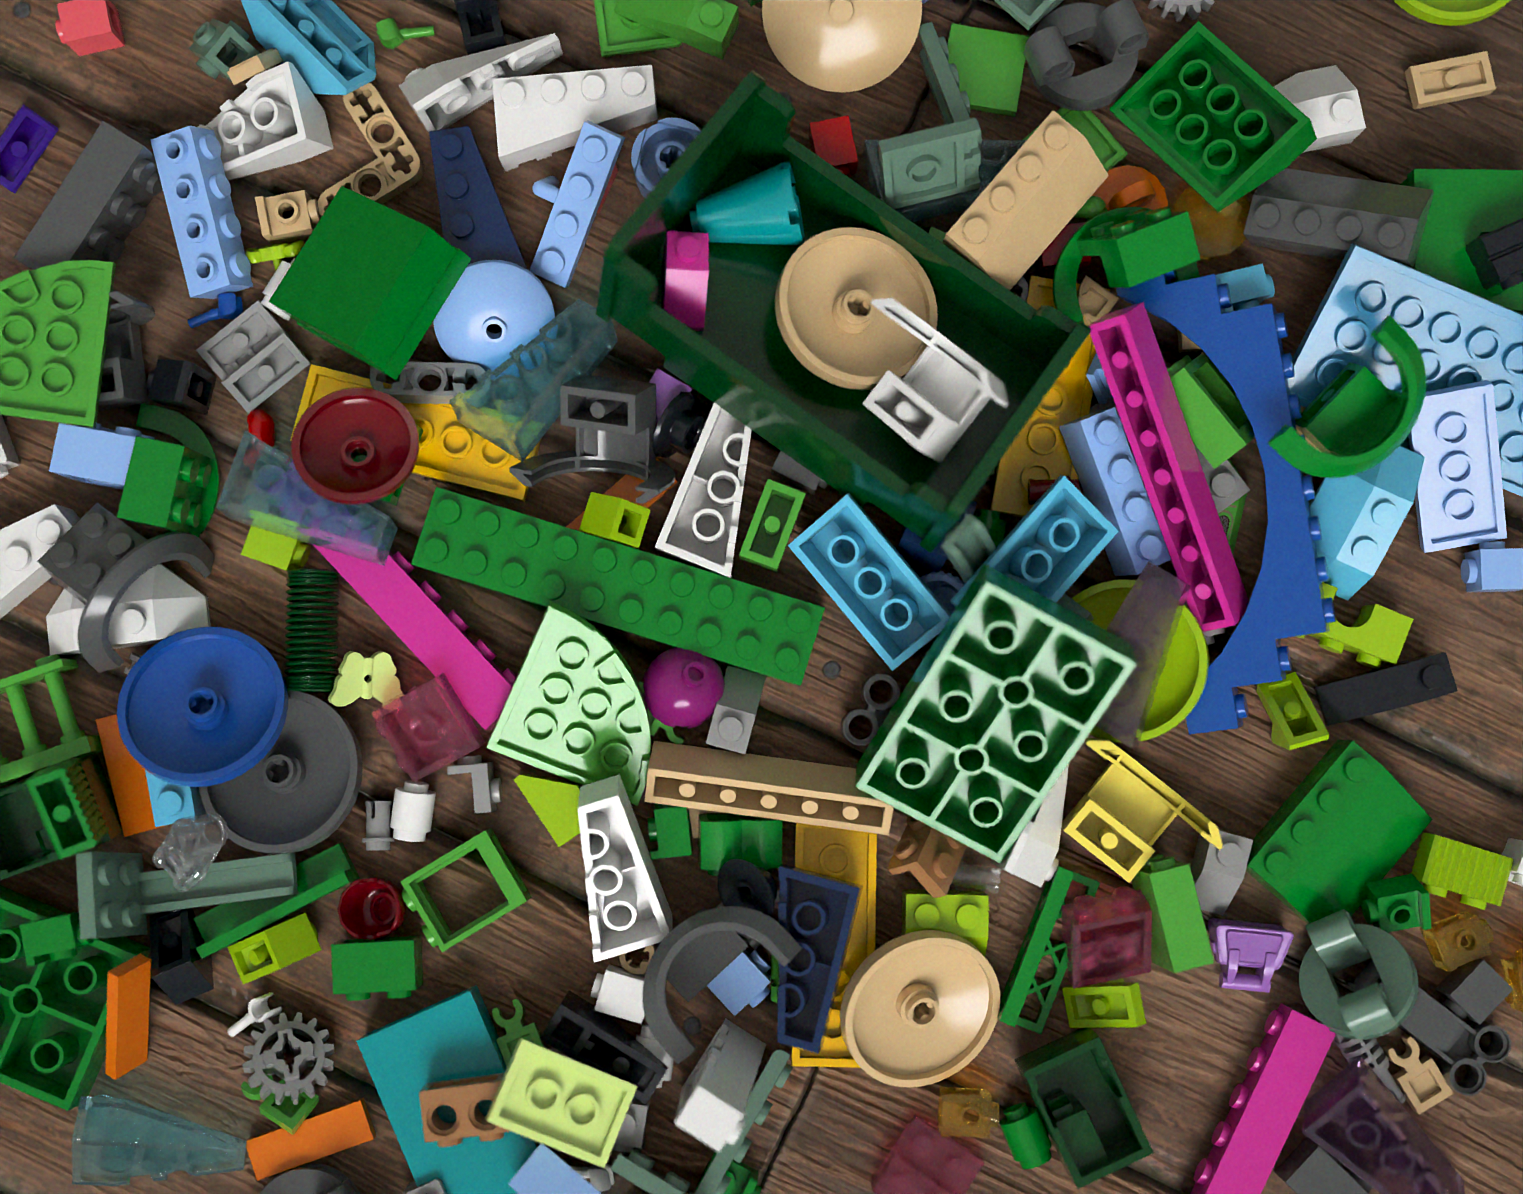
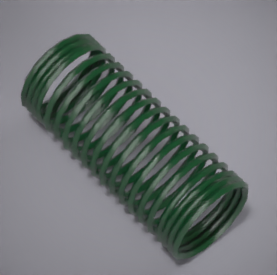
M289 569L286 571L288 573L286 575L288 577L286 579L288 582L286 586L293 589L286 591L288 595L292 596L286 598L291 603L285 607L291 611H287L285 614L292 618L286 619L285 622L293 625L285 627L287 631L292 632L285 634L291 640H287L284 643L293 647H287L284 650L295 654L284 656L287 660H293L284 664L286 667H291V669H286L284 673L296 676H286L284 678L287 691L331 692L335 680L325 678H336L337 675L333 673H316V671H336L338 668L335 666L306 664H336L338 661L336 659L305 657L337 656L336 652L307 650L337 649V645L309 644L308 642H337L338 639L300 635H337L338 632L300 628H336L339 626L337 623L302 621L338 620L337 616L303 615V613H338L339 611L337 609L298 606H338L339 603L297 599H338V595L298 592H338L339 589L337 587L299 585H337L340 583L338 580L340 578L338 576L339 572L329 569Z

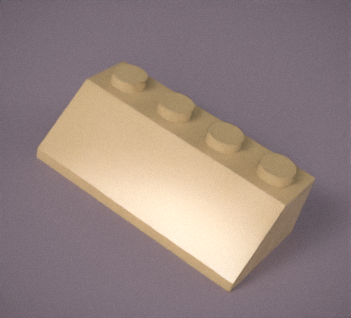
M1053 110L946 233L943 244L1010 291L1109 175L1085 136Z

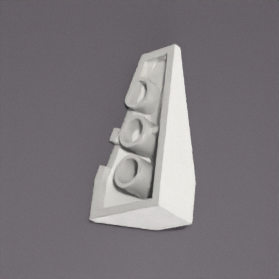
M553 33L435 63L427 68L415 69L406 76L405 82L398 86L428 133L430 131L444 130L494 98L492 79L529 76L561 56L563 52L558 37Z
M1336 65L1299 72L1273 86L1311 120L1317 139L1304 152L1351 143L1366 129L1358 90Z

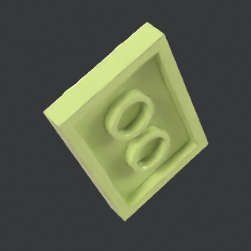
M519 1038L485 1120L605 1168L638 1086Z

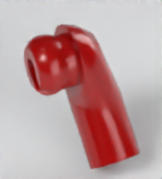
M255 409L248 414L249 442L234 454L238 462L247 470L272 450L275 445L274 420L271 415L262 409Z

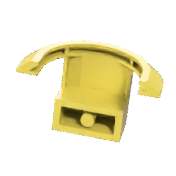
M1085 739L1084 742L1103 758L1108 759L1110 764L1062 821V828L1068 835L1129 883L1154 854L1155 850L1152 845L1177 815L1219 850L1222 849L1223 845L1218 826L1109 739Z

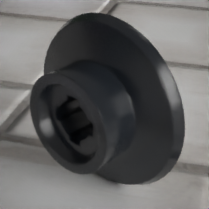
M683 392L677 395L662 413L653 437V452L656 457L668 458L678 450L683 453H690L696 448L705 426V419L696 414L697 403L691 393Z
M731 859L724 863L718 874V892L723 906L751 908L772 917L774 901L777 897V887L771 874L766 869L742 859Z

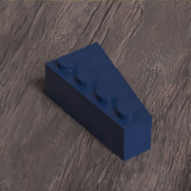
M784 864L779 866L780 896L778 920L779 924L788 931L802 949L785 967L778 961L777 1042L819 1053L823 1047L863 885Z

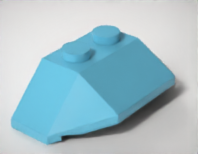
M241 0L255 39L266 50L271 48L277 49L283 60L280 64L285 62L293 63L313 94L347 95L375 80L374 42L332 0Z
M1399 446L1385 460L1361 473L1346 477L1323 478L1315 493V499L1309 504L1311 516L1318 515L1322 540L1315 541L1317 556H1325L1329 581L1324 583L1338 588L1335 596L1348 601L1374 576L1414 502L1425 456Z

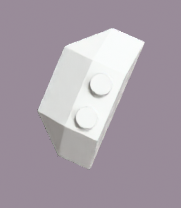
M163 564L154 566L138 577L119 599L109 624V640L112 648L118 649L157 644L171 635L188 629L211 627L208 597ZM65 589L46 616L50 655L59 654L63 656L81 653L78 647L77 634L85 605Z

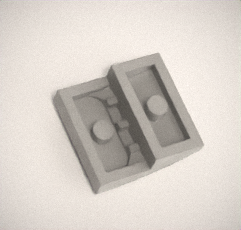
M260 300L256 301L196 349L198 354L222 380L221 383L247 413H250L311 364L268 309L260 304Z

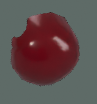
M372 877L353 881L341 893L337 910L340 924L352 937L373 940L384 939L392 936L393 932L398 931L404 921L406 905L402 897V890L394 883L383 878Z

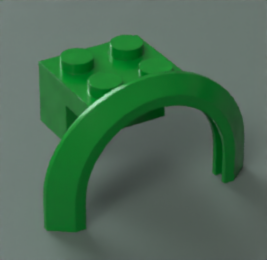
M1169 206L1155 210L1142 207H1123L1112 209L1093 217L1072 235L1059 256L1053 277V300L1057 310L1076 323L1079 321L1084 323L1076 289L1077 273L1083 256H1101L1109 287L1130 288L1173 270H1176V278L1170 279L1171 283L1200 277L1196 261L1201 260L1189 212H1171Z
M1387 315L1370 335L1395 361L1401 377L1402 392L1388 389L1365 366L1349 362L1301 413L1302 418L1295 419L1296 428L1319 450L1311 446L1291 426L1286 424L1267 442L1293 467L1307 474L1326 478L1358 474L1374 467L1389 457L1412 431L1425 399V364L1415 341L1390 315Z
M141 404L136 422L137 427L171 435L185 446L139 436L135 437L117 517L173 532H188L200 537L209 524L218 501L220 474L215 451L205 433L191 419L171 409Z

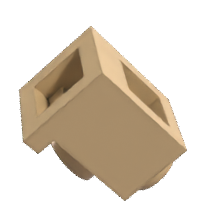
M305 190L266 198L263 195L255 197L262 236L271 245L308 239L321 219L317 200L312 199ZM294 210L292 217L288 219L283 218V212Z

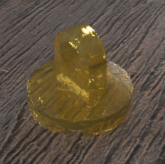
M1188 187L1173 205L1172 212H1189L1201 259L1213 260L1227 256L1237 250L1246 239L1243 232L1250 205L1245 196L1239 198L1223 210L1216 212L1191 187Z

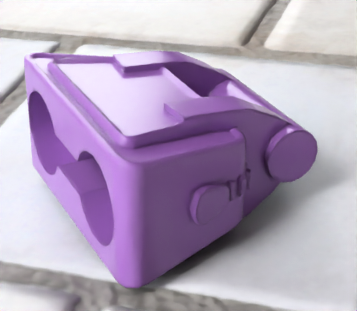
M1218 918L1209 919L1210 944L1214 959L1217 963L1220 962L1221 967L1219 987L1269 993L1273 972L1281 968L1293 940V933L1277 924ZM1238 966L1255 968L1256 975L1237 973Z

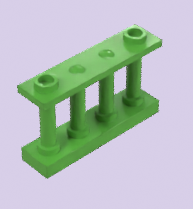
M59 654L50 655L36 660L35 668L0 680V695L7 693L25 750L21 751L23 758L10 763L8 758H3L0 750V787L29 778L39 770L74 757L83 759L103 752L99 735L86 736L84 730L80 731L61 673L78 668L76 660L61 659ZM44 679L63 733V737L60 738L61 745L50 749L47 748L46 744H41L23 689L24 686Z

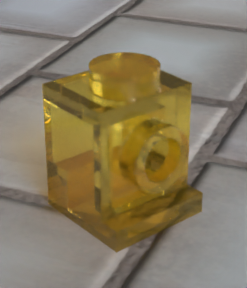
M1464 911L1432 923V929L1423 930L1420 928L1434 966L1448 972L1456 970L1458 966L1492 954L1488 944L1494 941L1492 929L1484 918L1479 919L1476 914ZM1465 935L1469 945L1462 947L1461 939Z
M939 1087L937 1129L940 1136L990 1138V1127L998 1128L999 1104L998 1102H992L990 1092L986 1089ZM973 1109L977 1111L975 1121L963 1120V1115L967 1110Z

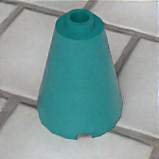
M790 161L779 163L696 201V210L690 211L693 232L709 233V242L802 245L805 242L799 197L796 195L795 187L792 186V183L796 182Z

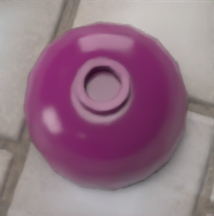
M672 647L656 656L643 675V697L647 708L653 717L670 727L678 725L693 728L708 720L714 714L716 703L723 696L725 688L722 669L715 659L678 647Z

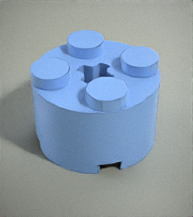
M664 118L639 133L632 147L631 161L637 186L644 198L647 197L669 170L666 166H670L673 160H677L701 130L695 124L681 118Z

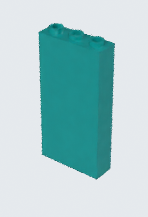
M477 985L368 1032L356 1042L417 1186L435 1178H440L447 1194H515L516 1191L508 1184L541 1144L540 1142L512 1131L504 1132L505 1137L494 1141L483 1142L479 1140V1136L463 1138L461 1144L449 1147H438L437 1141L425 1143L419 1091L426 1083L505 1073L507 1069L496 1041L499 1036ZM488 1099L479 1101V1110L484 1116H487L493 1101ZM448 1105L438 1106V1116L442 1121L446 1123L456 1122L457 1115L452 1107Z

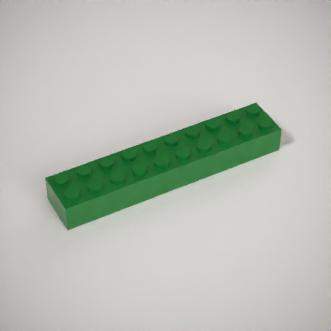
M439 487L435 488L411 562L412 565L546 608L549 602L552 601L571 610L585 620L671 647L692 650L716 661L796 686H801L825 609L812 603Z

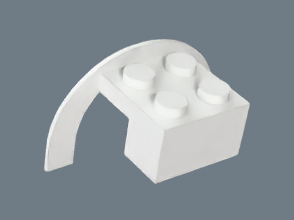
M873 299L871 304L928 346L903 379L887 370L862 404L918 451L941 463L990 398L1004 407L1009 405L1005 385L975 359L895 299Z

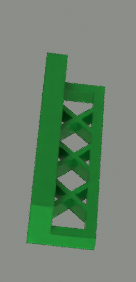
M338 843L296 865L298 894L220 904L193 918L205 941V944L196 948L200 958L203 959L359 879L360 877L343 843Z
M1059 865L1052 879L1049 882H1045L1000 998V1010L997 1017L999 1021L1013 1027L1019 1025L1038 1034L1042 1033L1100 882ZM1071 881L1086 885L1087 888L1082 901L1067 908L1064 899ZM1078 910L1073 922L1070 913ZM1064 916L1070 928L1067 940L1052 946L1049 938L1055 922ZM1063 948L1060 958L1058 960L1055 951H1058ZM1050 954L1055 965L1053 976L1037 983L1034 976L1041 958ZM1045 987H1048L1046 994L1043 998L1040 990ZM1034 992L1041 1005L1035 1022L1019 1016L1027 995Z

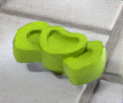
M301 239L290 244L277 243L260 248L246 249L245 255L249 259L250 264L273 260L274 268L277 270L281 259L297 256L304 246V242Z

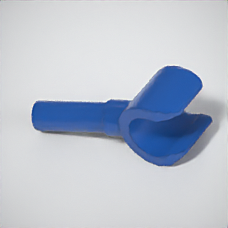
M234 293L219 294L218 308L188 319L189 326L195 328L218 319L234 320L243 312L242 297H236Z

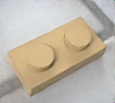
M1487 51L1410 66L1405 71L1413 110L1489 95L1496 90Z

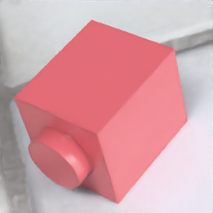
M72 0L57 4L60 19L55 21V26L59 39L63 44H67L78 56L125 46L118 9L110 0Z

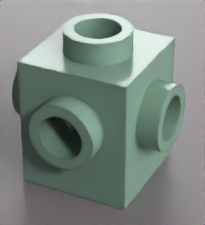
M214 18L210 22L203 23L193 35L194 42L189 47V50L199 58L195 64L214 80L221 76L231 81L227 74L229 68L260 53L247 42L250 36L240 26L231 20L225 24Z

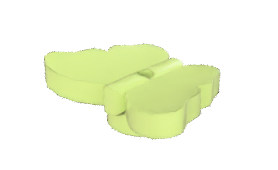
M354 651L347 652L338 668L340 675L335 678L333 690L328 698L329 703L337 707L351 704L359 697L371 699L373 696L379 702L390 706H399L405 701V696L400 688V680L394 676L397 669L391 656L383 651L375 652L371 657H363L360 653ZM366 675L369 676L367 681L364 680Z

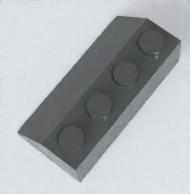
M1286 168L1258 186L1252 198L1243 234L1253 246L1338 260L1344 259L1349 247L1354 243L1386 258L1414 268L1434 190Z

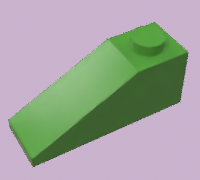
M619 0L614 9L615 13L721 60H723L739 25L738 6L724 0Z

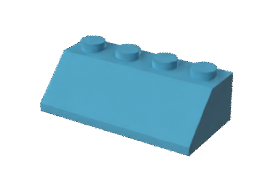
M1060 475L951 599V602L956 609L978 572L986 564L1056 603L1118 533V530L1064 475Z
M850 493L846 494L788 545L892 671L938 635L951 616Z

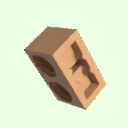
M505 1073L426 1083L419 1091L425 1143L437 1141L438 1147H449L461 1144L463 1138L479 1136V1140L483 1142L505 1137L504 1132H509L510 1130L487 1122L485 1120L486 1116L479 1110V1101L485 1099L493 1101ZM448 1105L452 1107L457 1115L456 1122L446 1123L442 1121L438 1116V1106Z

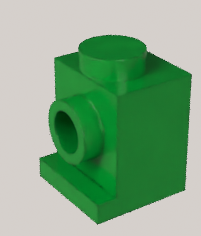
M654 803V817L648 818V832L650 842L657 841L658 848H653L650 851L651 860L692 855L693 844L688 808Z
M1413 874L1365 883L1366 899L1362 900L1361 908L1368 924H1373L1374 927L1380 928L1387 933L1421 926L1423 930L1432 929L1429 892Z
M79 911L38 919L19 925L27 967L49 960L55 961L76 956L77 947L94 942V939H80Z

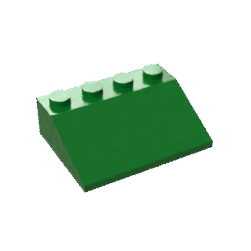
M1199 21L1109 109L1120 122L1216 212L1223 210L1286 169L1317 139L1311 120Z
M1337 740L1255 836L1246 872L1307 924L1343 909H1346L1350 916H1352L1361 905L1362 900L1366 899L1365 883L1382 880L1433 819L1388 770L1353 740Z

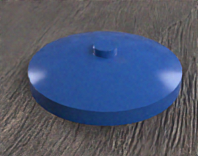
M222 627L188 629L158 642L134 664L119 694L117 704L119 732L129 753L147 772L168 783L186 787L220 784L250 770L272 749L282 732L287 717V686L284 676L272 655L252 637L239 631Z

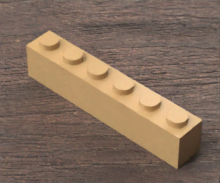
M654 741L648 765L644 801L889 835L894 809L889 804L855 787L856 768L747 753L742 754L733 751Z

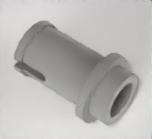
M392 801L365 802L366 838H362V843H366V851L391 850V842H395V838H391L390 827Z

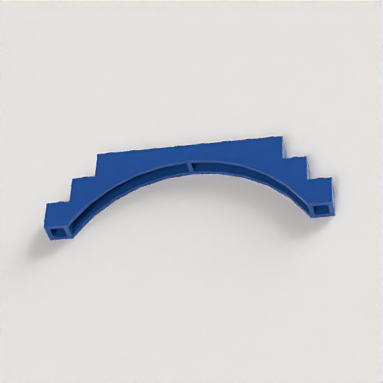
M1173 270L1130 288H1116L1117 295L1133 305L1143 302L1147 312L1176 327L1206 353L1230 383L1253 427L1265 471L1268 512L1262 567L1244 616L1221 654L1209 666L1203 694L1193 711L1186 717L1188 733L1190 735L1237 729L1243 726L1242 718H1248V705L1245 694H1238L1237 687L1286 679L1285 671L1292 670L1291 657L1288 646L1281 647L1280 639L1330 631L1329 623L1336 622L1332 597L1324 598L1322 582L1329 581L1325 556H1317L1315 541L1322 540V532L1318 515L1311 516L1308 500L1315 499L1312 476H1304V472L1290 465L1267 444L1284 424L1291 426L1297 432L1295 419L1302 418L1298 394L1290 395L1288 378L1295 377L1291 353H1283L1281 338L1288 337L1284 312L1277 314L1276 308L1272 303L1226 313L1225 308L1232 307L1227 283L1221 284L1220 279L1215 274L1171 283L1170 279L1176 278V270ZM1301 434L1300 436L1306 440L1305 435Z

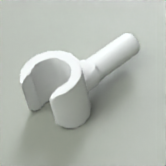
M270 992L252 999L248 1004V1013L227 1029L228 1034L234 1037L254 1022L260 1023L265 1019L279 1015L282 1010L281 1006L270 1010L267 1003L268 998L273 996L274 993Z
M606 1163L605 1168L595 1164L590 1167L570 1166L584 1179L590 1178L591 1185L599 1192L609 1190L611 1185L615 1183L613 1171L610 1170L611 1166Z

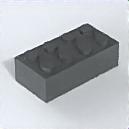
M102 121L14 256V259L32 270L59 264V262L116 261L124 250V241L131 230L137 228L144 220L146 207L151 199L163 190L154 155L144 145Z

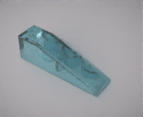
M110 1095L81 1096L72 1137L73 1185L121 1186L129 1185L130 1178L135 1176L151 1175L153 1181L167 1180L168 1174L174 1171L185 1170L193 1176L244 1170L247 1141L125 1098H114Z

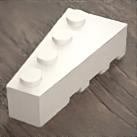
M715 402L663 525L655 549L658 552L700 569L731 578L752 430L723 410Z
M53 504L0 530V619L51 578L49 573L37 561L80 520L73 509Z

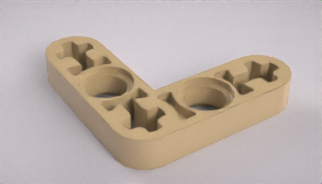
M371 83L347 95H343V102L378 158L328 188L320 195L317 205L321 217L341 185L361 194L360 187L362 182L369 177H375L381 181V189L375 196L367 198L384 204L416 184L423 175L424 166L419 155L379 92ZM363 93L366 98L369 97L368 103L376 113L369 118L362 106L358 104L356 97L359 94ZM382 124H388L394 128L392 139L386 143H378L373 138L374 130ZM397 149L405 161L411 162L409 164L411 171L407 174L398 170L399 164L392 155V152Z

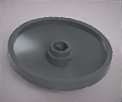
M287 691L288 711L284 727L272 749L258 764L232 780L216 785L199 787L203 806L216 828L234 843L253 851L267 854L294 853L322 842L345 821L360 791L363 772L362 755L358 739L352 727L333 706L317 697L300 691Z

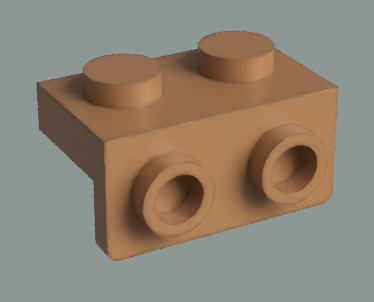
M909 816L904 832L893 849L894 854L887 869L892 875L910 871L933 898L946 896L967 846Z

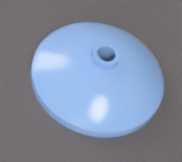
M483 260L468 264L433 320L441 348L453 362L477 364L485 370L487 377H506L525 371L544 355L553 338L555 312L547 289L533 273L512 262ZM490 324H498L502 330L499 333L493 334L487 330V327Z

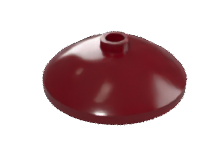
M369 388L343 389L332 392L317 400L300 417L294 429L291 442L293 463L306 486L322 498L342 504L369 503L394 492L412 473L418 460L420 448L419 434L415 421L406 407L394 397ZM358 455L367 456L362 462L353 461Z

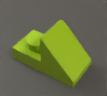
M1296 672L1286 674V679L1282 681L1257 684L1256 692L1272 721L1271 740L1274 744L1287 750H1292L1329 739V733Z
M1116 976L1062 987L1070 1028H1133L1146 1024L1138 982H1124L1123 977Z

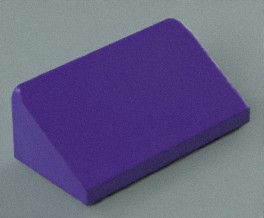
M24 104L20 105L0 135V185L14 194L59 130V128Z

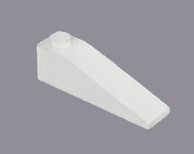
M285 62L255 75L246 83L247 89L234 101L228 99L219 107L222 112L206 126H198L199 128L214 130L215 137L221 146L220 156L225 176L228 180L301 162L334 148L325 111L291 62Z
M1069 764L1002 862L999 863L991 859L990 863L1039 887H1042L1044 880L1049 882L1052 879L1059 864V860L1055 857L1059 850Z

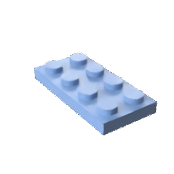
M1485 380L1427 391L1418 420L1408 435L1409 449L1425 456L1415 495L1420 548L1424 553L1506 539L1507 532L1493 383Z

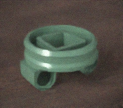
M1346 909L1306 925L1312 945L1307 950L1301 963L1299 987L1303 1001L1314 1017L1321 1024L1329 1027V1030L1333 1033L1358 1040L1383 1036L1401 1025L1415 1005L1419 983L1414 962L1398 940L1380 928L1365 924H1354L1352 917ZM1372 958L1385 990L1378 983H1375L1341 997L1333 978V973Z

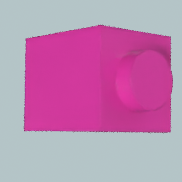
M667 231L662 254V309L691 330L703 331L709 272V233Z

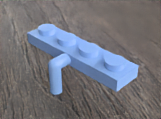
M585 121L560 188L559 181L554 176L543 178L533 184V193L540 198L554 203L529 270L530 272L564 288L570 285L625 137L591 121Z

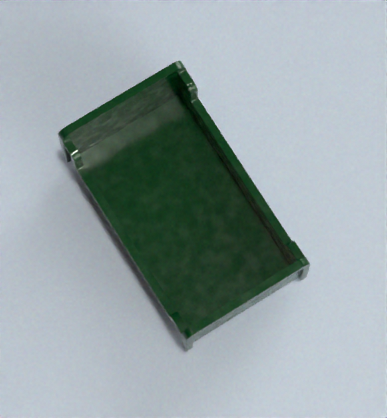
M751 71L608 244L603 257L596 315L607 323L611 318L619 322L664 355V368L709 400L715 402L723 410L844 496L850 493L861 508L867 502L876 505L921 537L922 541L919 545L931 553L968 507L1092 329L1081 321L1078 323L1074 322L1052 306L1042 305L1038 310L1033 308L792 138L790 131L796 115L794 107L786 98L767 86L766 79ZM790 161L796 182L792 183V186L795 187L796 195H798L805 235L804 241L806 242L813 236L831 229L854 227L880 233L903 246L919 262L933 287L938 315L936 330L1004 383L1009 405L1004 407L990 398L943 461L939 463L918 451L862 404L873 389H849L829 383L804 367L788 348L776 319L775 293L783 268L801 245L709 242V272L704 330L693 331L662 309V254L667 231L693 232L690 211L696 210V201L779 163Z

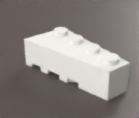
M652 65L492 79L498 157L505 172L518 168V164L533 159L538 161L552 156V153L576 146L585 121H591L610 131L620 133L658 120Z
M620 774L581 786L578 815L585 865L586 892L589 903L593 959L595 963L662 942L672 931V912Z
M725 1018L682 1087L674 1124L717 1152L721 1151L726 1141L733 1145L746 1124V1121L743 1120L746 1115L744 1110L766 1044Z

